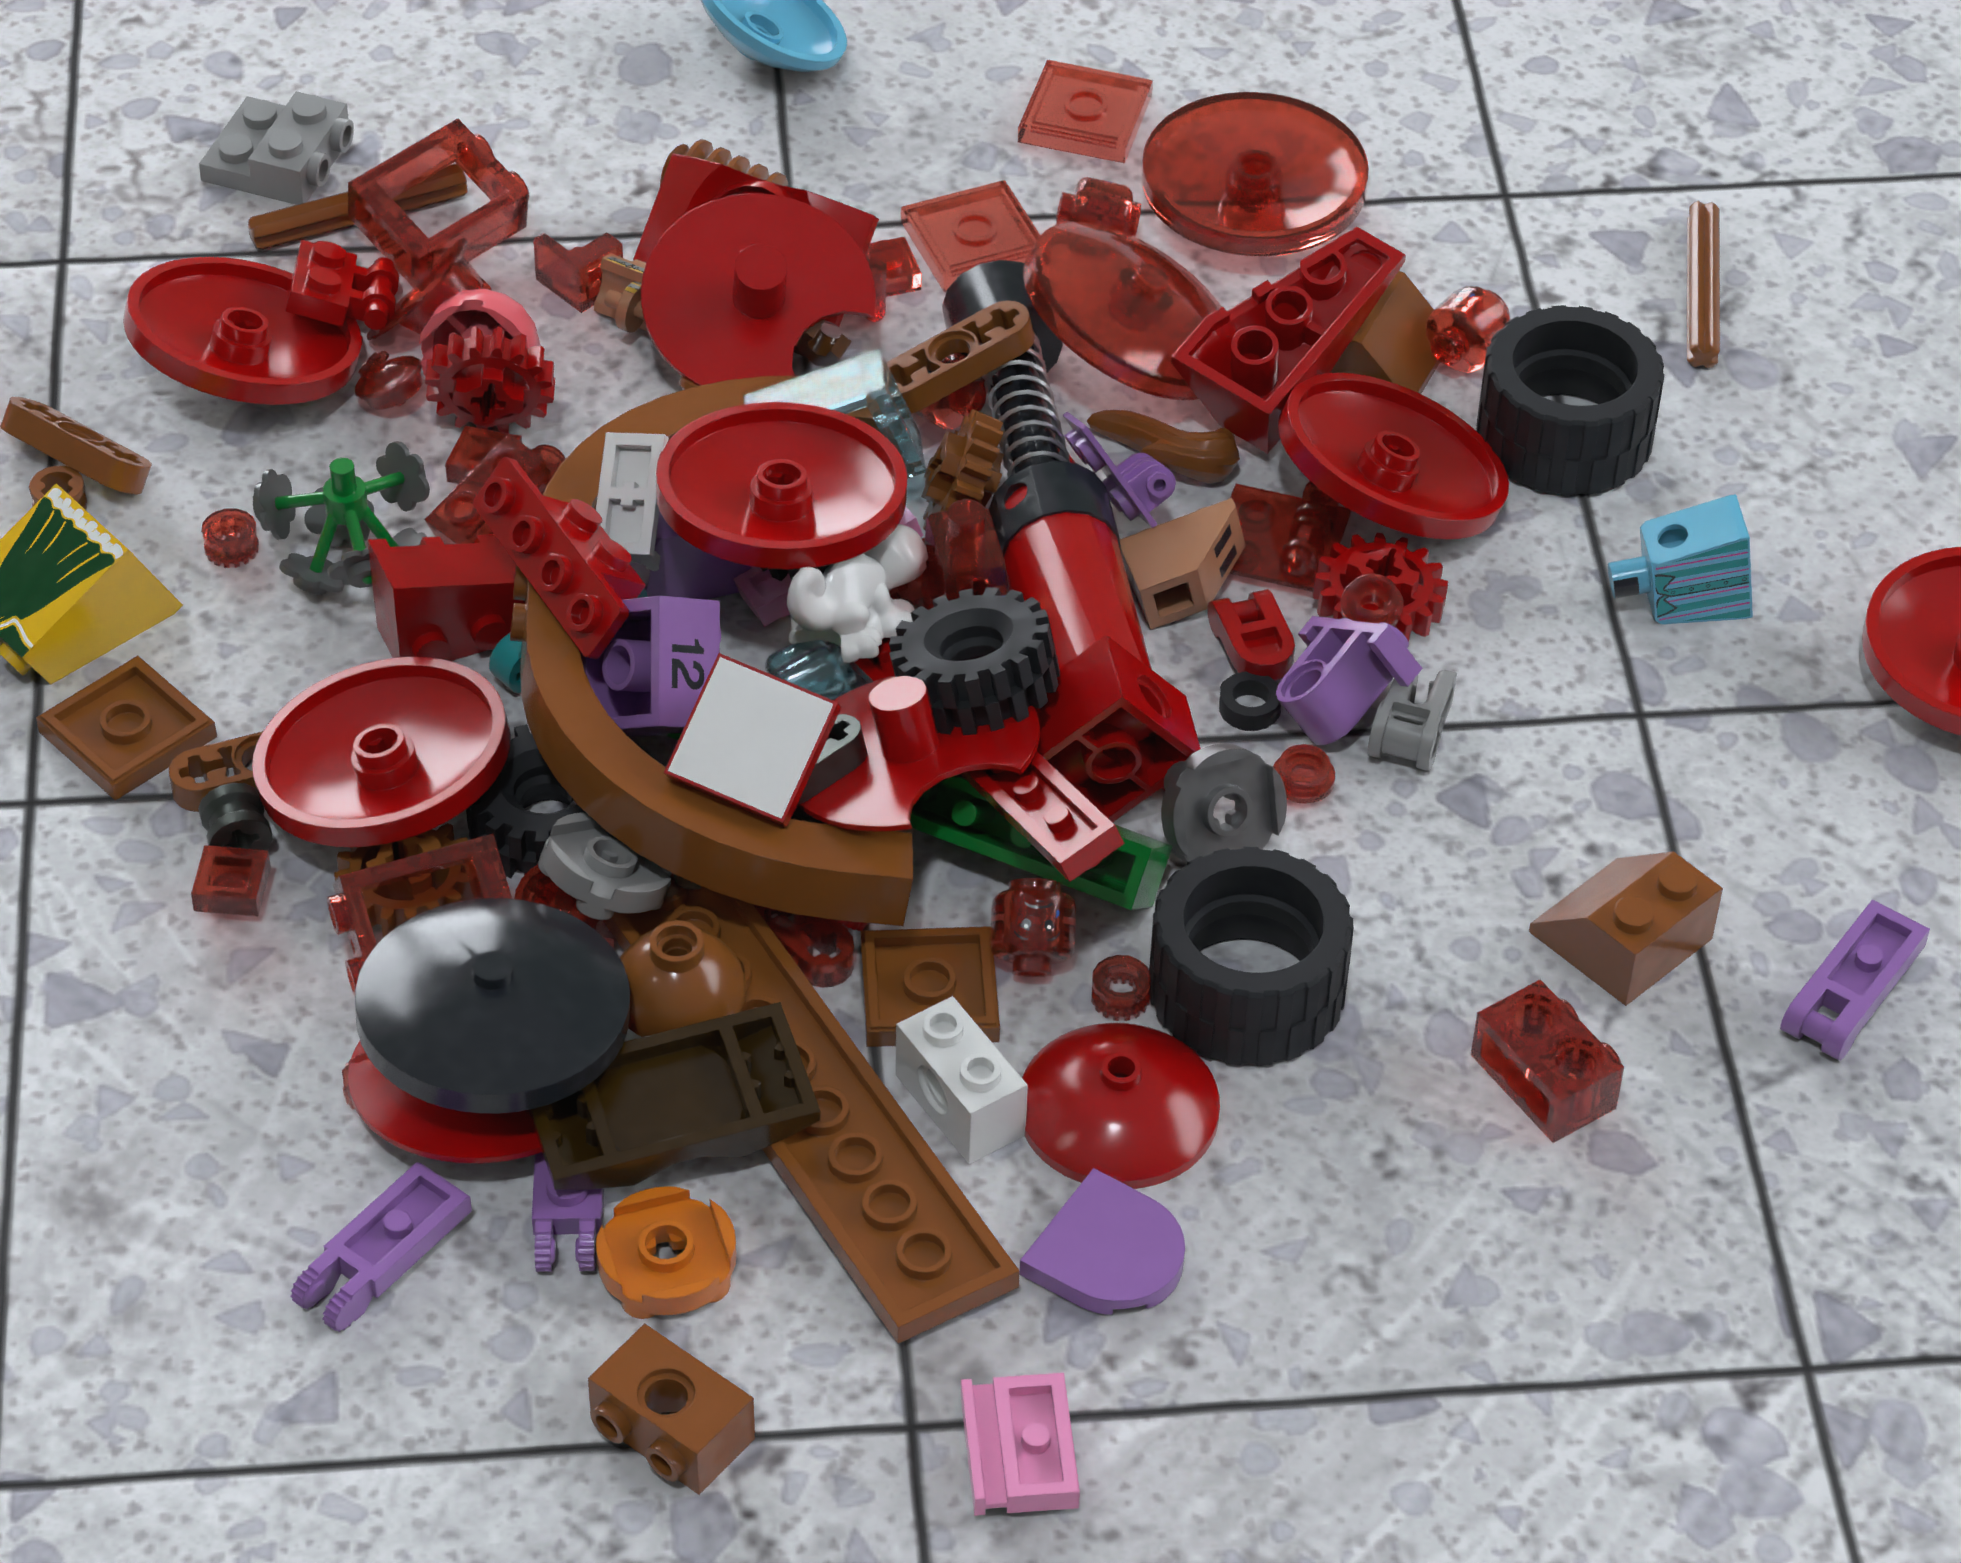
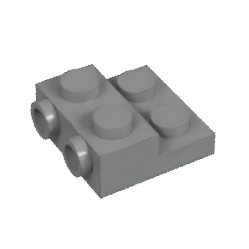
M297 91L286 106L247 96L200 161L201 181L295 205L307 202L316 188L322 187L326 183L331 166L340 153H345L352 143L354 124L348 118L347 104Z

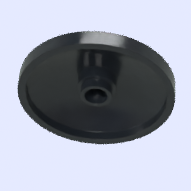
M507 898L459 901L430 909L408 919L394 928L373 948L361 968L356 984L355 1012L357 1032L361 1045L373 1065L390 1082L416 1098L443 1108L462 1112L499 1114L530 1110L552 1104L578 1092L598 1078L613 1062L623 1046L629 1026V981L621 959L609 942L588 924L568 913L539 903Z

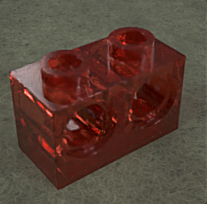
M1541 979L1477 1012L1471 1056L1552 1143L1617 1108L1624 1066L1621 1064L1619 1056L1609 1044L1600 1042L1579 1020L1572 1005L1565 999L1558 998Z

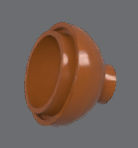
M681 920L665 922L638 938L620 956L630 987V1020L628 1029L641 1037L739 1013L743 1008L746 985L738 957L722 940L690 922Z

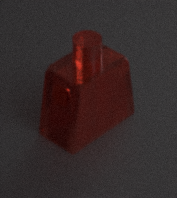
M962 499L951 504L948 511L935 512L926 517L925 545L928 559L926 561L927 568L923 572V576L933 608V599L946 595L949 601L960 598L959 591L971 581H973L974 596L983 595L986 587L999 588L1001 596L1007 595L1005 560L989 509L975 500Z

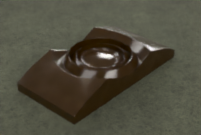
M781 1002L625 1041L613 1062L593 1082L569 1097L529 1110L555 1190H590L634 1186L671 1165L700 1157H745L788 1138L821 1119L819 1105Z

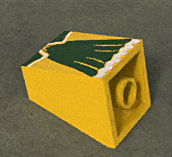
M57 483L0 539V637L4 640L0 645V655L22 676L33 668L51 685L174 615L183 606L127 547Z

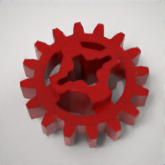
M471 327V338L467 339L453 332L449 334L448 346L435 344L432 359H427L424 383L427 385L426 399L427 401L437 402L436 413L439 416L455 414L454 426L458 428L463 427L468 422L476 424L477 433H485L488 427L497 426L502 434H509V424L515 422L527 429L531 427V416L544 418L547 415V403H553L554 362L544 360L545 348L541 345L526 348V335L522 333L510 340L504 337V330L501 327H496L492 335L486 336L483 335L478 327Z
M1377 532L1372 543H1366L1358 534L1352 535L1349 549L1335 542L1331 546L1330 557L1321 556L1319 559L1312 593L1313 599L1319 600L1317 614L1319 617L1333 616L1334 619L1348 618L1353 621L1377 624L1385 622L1402 632L1408 642L1411 631L1426 637L1429 635L1431 622L1440 623L1448 589V581L1441 579L1443 565L1441 563L1427 564L1429 550L1425 547L1414 552L1408 550V538L1401 537L1395 544L1386 543L1383 533Z

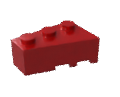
M494 534L476 535L474 543L444 544L441 537L436 536L422 537L419 546L390 547L386 539H367L377 628L392 658L429 657L454 661L494 649L500 640L511 632L513 604H525V601L513 599L516 563Z

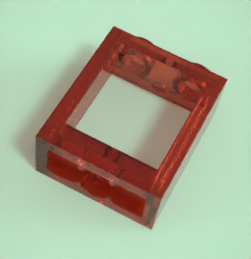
M457 118L348 182V218L385 257L394 262L397 271L419 292L526 228L530 195L520 175L515 171H508L494 157L493 151L485 138L478 133L473 134ZM455 162L491 201L428 238L395 203L393 198Z
M493 834L340 875L333 884L335 895L327 896V906L336 934L347 933L354 958L345 960V967L354 997L361 968L373 948L377 945L361 892L464 863L474 899H512Z

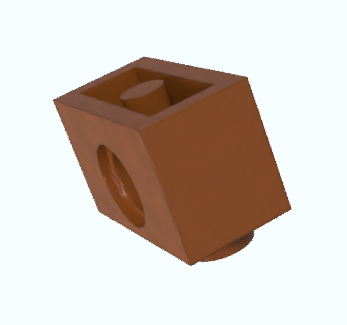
M645 1323L588 1377L590 1416L597 1430L611 1442L617 1444L624 1442L643 1455L652 1469L662 1478L671 1482L678 1480L698 1495L755 1440L754 1398ZM663 1412H674L673 1414L668 1415L660 1414Z

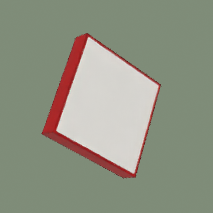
M718 653L664 770V774L668 778L787 827L841 710V706L834 700Z

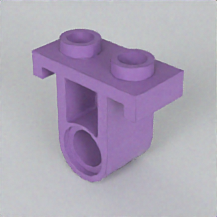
M1312 616L1298 633L1308 647L1278 684L1276 696L1312 743L1327 745L1345 736L1359 722L1393 678H1395L1400 686L1408 687L1423 668L1407 649L1409 647L1407 638L1397 628L1388 623L1380 622L1377 624L1353 621L1348 618L1334 619Z

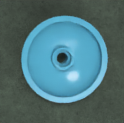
M701 0L706 13L726 40L741 54L762 64L799 72H814L835 66L846 50L847 37L844 28L823 0Z

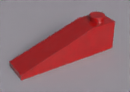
M1355 227L1300 261V267L1272 284L1269 280H1266L1252 289L1251 297L1227 311L1224 307H1221L1206 316L1171 356V363L1221 427L1228 429L1236 436L1268 454L1280 440L1278 430L1279 416L1293 388L1312 376L1331 372L1404 264L1406 254L1361 228Z

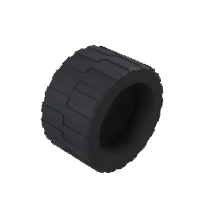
M1566 305L1551 306V308L1547 309L1538 308L1526 312L1523 316L1514 317L1505 323V327L1497 330L1491 338V345L1487 347L1476 431L1483 437L1485 442L1489 443L1492 451L1500 458L1509 478L1521 485L1526 484L1533 487L1534 490L1574 496L1575 494L1590 495L1601 493L1602 490L1609 488L1614 489L1625 484L1627 479L1635 477L1642 470L1643 464L1648 462L1652 452L1665 377L1662 356L1657 353L1656 345L1647 336L1645 337L1640 332L1641 330L1632 323L1619 319V316L1584 306L1566 307ZM1570 395L1597 403V405H1568L1546 399L1542 396Z
M1245 846L1241 849L1230 850L1225 848L1187 862V866L1175 871L1167 880L1166 887L1160 890L1155 902V912L1153 913L1148 993L1151 1005L1156 1009V1017L1162 1026L1168 1028L1173 1037L1196 1050L1197 1054L1209 1059L1215 1058L1226 1061L1227 1064L1240 1066L1241 1064L1263 1066L1272 1065L1273 1062L1281 1060L1289 1061L1301 1056V1053L1317 1047L1324 1041V1037L1328 1032L1333 1031L1338 1024L1340 1012L1344 1009L1354 932L1353 918L1349 914L1350 905L1345 895L1340 893L1337 889V884L1328 874H1323L1316 869V865L1276 849L1271 851L1259 849V847ZM1250 939L1281 947L1294 955L1300 962L1277 971L1252 973L1222 966L1210 960L1200 951L1223 941Z

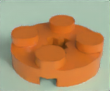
M663 1186L631 1194L613 1208L614 1217L605 1225L604 1229L601 1225L597 1234V1266L604 1286L611 1295L621 1301L622 1308L627 1314L639 1319H648L655 1315H677L696 1310L708 1303L722 1300L728 1294L731 1287L730 1278L736 1265V1236L731 1219L721 1206L709 1199L710 1207L701 1201L690 1199V1190ZM662 1242H669L673 1250L684 1249L682 1253L674 1258L661 1259L653 1256L656 1254V1245Z

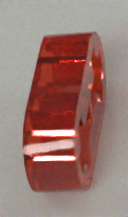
M754 905L812 986L822 988L834 987L845 982L851 976L854 969V940L848 929L841 923L833 919L793 914L794 923H792L787 918L792 913ZM778 914V916L771 918V915ZM813 947L821 954L814 957ZM835 952L836 956L831 958L829 955Z

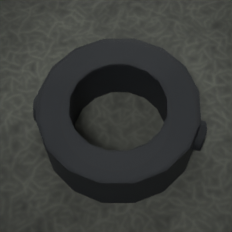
M1247 671L1233 674L1224 680L1220 686L1219 712L1223 720L1232 727L1243 731H1258L1274 724L1281 714V703L1276 696L1278 683L1270 676H1259ZM1253 695L1261 698L1266 703L1257 707H1246L1239 704L1235 699L1240 696Z

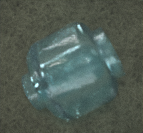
M813 640L789 644L771 654L765 662L766 673L831 700L851 691L850 686L857 683L850 664L843 662L841 648L839 645L829 641L825 643L823 640Z

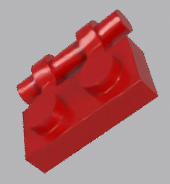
M301 239L285 312L343 327L345 317L364 321L365 325L372 330H380L385 327L386 323L394 315L395 295L398 291L400 276L395 269L394 262L387 257L378 258L374 261L373 265L365 268L356 265L357 254L346 252L344 248L328 241L313 243Z

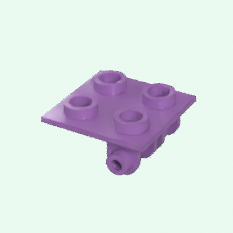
M1064 413L1063 417L1072 428L1064 437L1085 465L1088 463L1095 473L1100 469L1104 472L1107 478L1102 482L1107 488L1111 503L1119 512H1123L1130 521L1138 516L1152 528L1155 527L1157 523L1149 512L1168 499L1174 492L1176 481L1173 473L1146 453H1135L1115 466L1089 428L1070 413Z

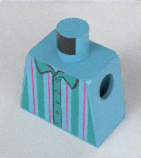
M1736 494L1645 521L1640 526L1642 556L1608 563V575L1614 599L1647 593L1654 621L1660 624L1737 620L1753 617L1750 537Z

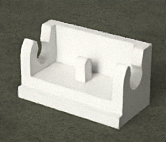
M606 432L596 511L603 520L600 525L611 540L617 542L629 552L632 557L631 562L643 564L647 569L657 571L659 569L660 555L654 551L659 518V507L656 499V468L659 455L665 448L669 438L665 434Z

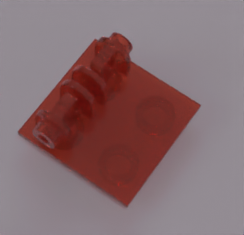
M1311 481L1305 485L1302 498L1235 483L1230 498L1235 503L1246 546L1229 574L1313 592L1319 559L1321 556L1330 557L1332 544L1335 542L1341 544L1352 511L1346 507L1338 506V502L1322 492Z

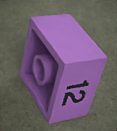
M651 596L622 600L629 609V616L598 659L588 658L580 651L583 668L590 685L608 715L627 736L682 733L716 657L720 653V601L671 596Z

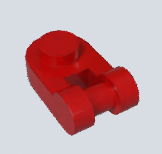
M1269 589L1252 592L1249 594L1248 600L1234 603L1229 598L1208 602L1207 610L1211 630L1214 636L1220 637L1237 672L1247 671L1259 676H1270L1275 681L1283 678L1293 665L1295 642L1272 592Z

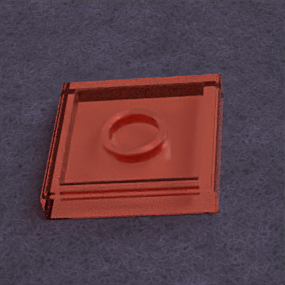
M1047 60L1018 126V142L1125 163L1152 97L1153 80Z
M1005 180L901 207V223L944 292L947 291L960 274L978 264L1007 260L1025 263L1031 269L1049 264V247Z

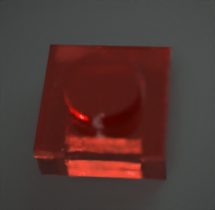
M204 845L191 892L193 910L196 912L258 917L271 869L269 851Z

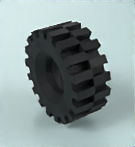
M986 587L983 595L974 596L973 589L959 591L960 598L951 601L944 595L933 599L934 608L927 610L922 606L911 612L913 622L902 620L895 628L897 636H891L889 642L891 651L889 654L895 677L911 676L925 683L937 733L950 735L955 727H961L963 735L977 734L978 726L990 725L991 732L1005 728L1003 722L1005 719L1012 717L1017 722H1020L1029 717V706L1041 709L1048 702L1047 693H1055L1059 685L1057 677H1060V669L1047 612L1045 609L1041 610L1040 602L1033 597L1024 601L1022 592L1011 589L1004 597L1001 596L999 588Z
M525 724L514 727L515 738L511 739L508 757L502 771L489 789L466 809L472 847L473 849L479 848L480 859L487 866H491L498 860L499 874L512 878L517 870L523 871L524 882L538 884L539 875L543 874L538 868V861L554 824L558 819L566 815L586 812L579 807L557 781L540 754L528 725ZM545 800L559 801L569 805L560 811L546 814L535 813L525 809L533 803Z

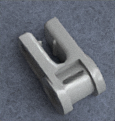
M1448 670L1439 671L1435 680L1429 682L1427 700L1423 704H1414L1418 675L1408 687L1400 686L1394 678L1385 700L1381 701L1378 706L1369 737L1368 756L1380 759L1385 753L1417 761V768L1430 771L1437 754L1442 729L1452 705L1457 673Z

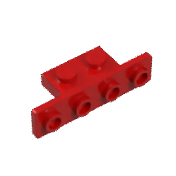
M503 457L474 498L473 506L585 657L598 659L629 616V609L622 600L637 598L646 584L630 565L632 557L629 552L620 544L611 540L601 527L602 517L594 508L578 499H571L568 503L542 495L517 460Z

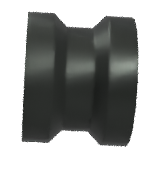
M245 783L225 784L211 790L201 800L198 808L201 823L208 831L206 837L210 854L217 861L225 864H243L261 857L270 848L273 840L272 830L269 821L264 817V806L255 787Z

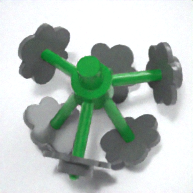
M395 441L388 444L385 455L378 457L376 460V468L381 477L367 482L355 476L353 461L343 457L337 458L330 463L331 478L325 482L323 487L318 488L313 493L292 495V486L287 475H277L273 469L263 472L262 482L256 484L253 495V510L256 518L260 521L262 529L264 531H271L273 537L277 540L286 539L290 533V522L295 519V508L311 506L304 516L305 525L310 532L321 534L314 556L305 557L301 554L291 553L288 559H283L280 562L279 569L281 572L293 577V583L299 589L311 594L323 595L328 591L334 593L342 592L345 585H351L356 588L372 586L369 549L365 545L370 530L377 539H386L390 547L419 546L422 537H427L425 533H417L413 528H406L392 537L374 514L373 503L367 500V495L380 491L385 501L388 503L397 502L400 509L407 512L416 507V502H422L428 498L430 487L426 479L423 460L417 454L410 455L409 449L403 442ZM343 541L352 545L353 551L343 554L341 561L332 563L327 560L330 547H339Z

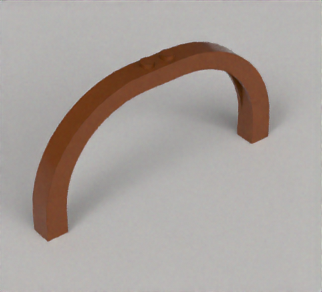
M764 376L695 386L656 398L630 409L604 424L582 441L560 464L546 486L543 495L568 503L571 499H578L596 510L606 432L665 434L670 440L674 434L690 422L721 409L760 402H792L825 407L855 417L878 430L897 448L902 416L892 415L883 409L875 383L870 381L814 376ZM516 565L513 599L524 600L525 604H513L510 641L522 642L520 664L521 697L527 724L540 754L553 775L579 807L607 832L639 855L669 872L711 891L750 904L792 914L842 921L904 926L913 883L912 833L858 831L790 819L788 826L784 827L668 778L664 774L666 767L643 751L608 715L586 676L578 647Z

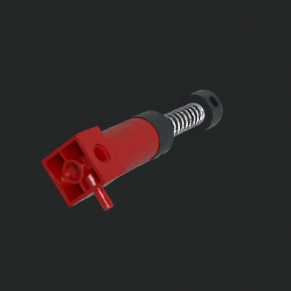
M997 260L982 263L960 274L947 289L942 310L945 326L948 329L994 303L1016 301L1027 308L1035 334L1034 343L1028 351L976 379L973 383L979 388L985 389L989 395L988 402L989 407L992 409V417L1003 421L1001 431L1005 430L999 446L1000 452L1005 454L1003 462L1004 467L1008 471L1007 480L994 493L988 510L1002 575L1008 583L1009 591L1012 589L1022 592L1024 601L1033 597L1040 602L1041 610H1046L1060 669V677H1057L1059 685L1056 692L1047 693L1048 702L1041 709L1035 708L1040 723V741L1037 752L1113 823L1160 788L1166 791L1164 788V777L1167 770L1174 763L1185 761L1191 754L1201 748L1186 695L1151 668L1121 556L1119 533L1107 488L1095 472L1077 463H1070L1065 437L1062 434L1061 422L1058 419L1057 406L1054 404L1053 391L1050 389L1049 376L1047 375L1049 370L1057 363L1063 347L1061 329L1049 284L1022 262ZM968 353L952 354L954 363L966 358Z

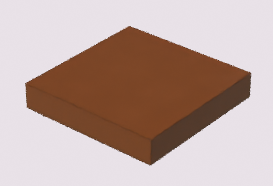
M139 656L134 657L36 717L39 733L115 801L169 768L172 760L180 753L204 746L217 738L215 722Z
M991 926L861 931L866 1047L896 1046L897 1023L952 996L992 1043L999 1042L1000 1023Z

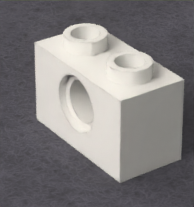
M953 996L896 1024L895 1075L968 1164L1025 1136L1027 1083Z

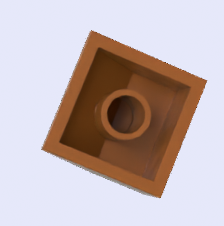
M1398 271L1330 373H1354L1396 383L1422 394L1452 344L1453 332L1404 272Z
M1674 851L1616 858L1531 922L1529 932L1627 1006L1713 939L1723 888Z

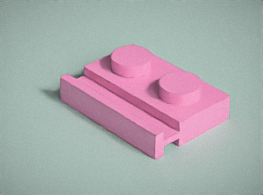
M1064 1373L993 1377V1384L972 1385V1379L961 1380V1404L974 1516L985 1515V1509L1006 1507L1007 1513L1079 1508L1080 1489Z

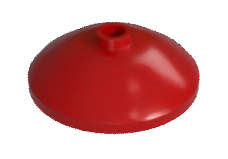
M1102 1023L1072 1030L1043 1047L1033 1057L1022 1076V1079L1028 1085L1025 1138L1028 1144L1051 1168L1080 1183L1083 1182L1093 1168L1133 1189L1150 1187L1169 1181L1190 1169L1201 1159L1210 1147L1218 1128L1220 1096L1217 1084L1208 1066L1197 1053L1182 1041L1150 1027L1129 1023Z

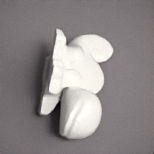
M898 524L895 530L876 547L854 558L830 564L823 574L819 569L813 567L800 568L791 581L787 595V607L792 617V631L789 634V642L791 644L813 640L833 642L841 646L843 662L847 663L856 661L859 658L876 657L879 654L878 646L882 644V639L897 636L895 628L902 620L913 622L911 612L914 611L913 605L903 599H892L889 590L918 578L927 568V548L920 535L914 529Z

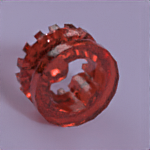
M226 508L215 511L207 516L202 523L201 532L204 539V553L210 562L214 561V565L220 566L223 563L224 568H229L230 564H234L236 568L240 567L239 562H243L246 565L249 563V558L254 559L256 557L255 552L258 553L259 540L256 536L257 525L253 516L248 512L237 508Z
M1115 955L1100 961L1093 970L1091 1002L1095 1005V1010L1098 1013L1102 1011L1105 1018H1108L1110 1015L1113 1016V1021H1119V1017H1124V1021H1128L1132 1015L1135 1019L1139 1017L1140 1011L1145 1013L1147 1005H1149V991L1151 987L1148 967L1139 959L1128 955ZM1118 979H1121V984H1125L1127 980L1129 981V986L1133 987V989L1125 993L1110 990V983L1113 981L1114 984H1118Z

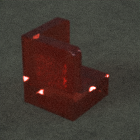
M607 232L587 245L574 247L571 250H567L545 233L533 239L536 280L580 313L595 304L602 283L600 268L602 258L610 253L623 258L622 243Z

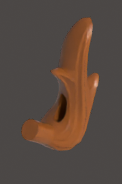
M1103 410L1091 414L1087 419L1090 428L1096 432L1119 441L1141 453H1146L1165 467L1197 481L1209 484L1224 481L1240 460L1235 436L1226 428H1219L1210 432H1187L1149 416L1128 410Z

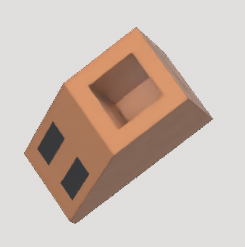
M1232 498L1120 539L1121 556L1127 577L1150 630L1206 610L1208 602L1214 600L1246 546L1237 509Z

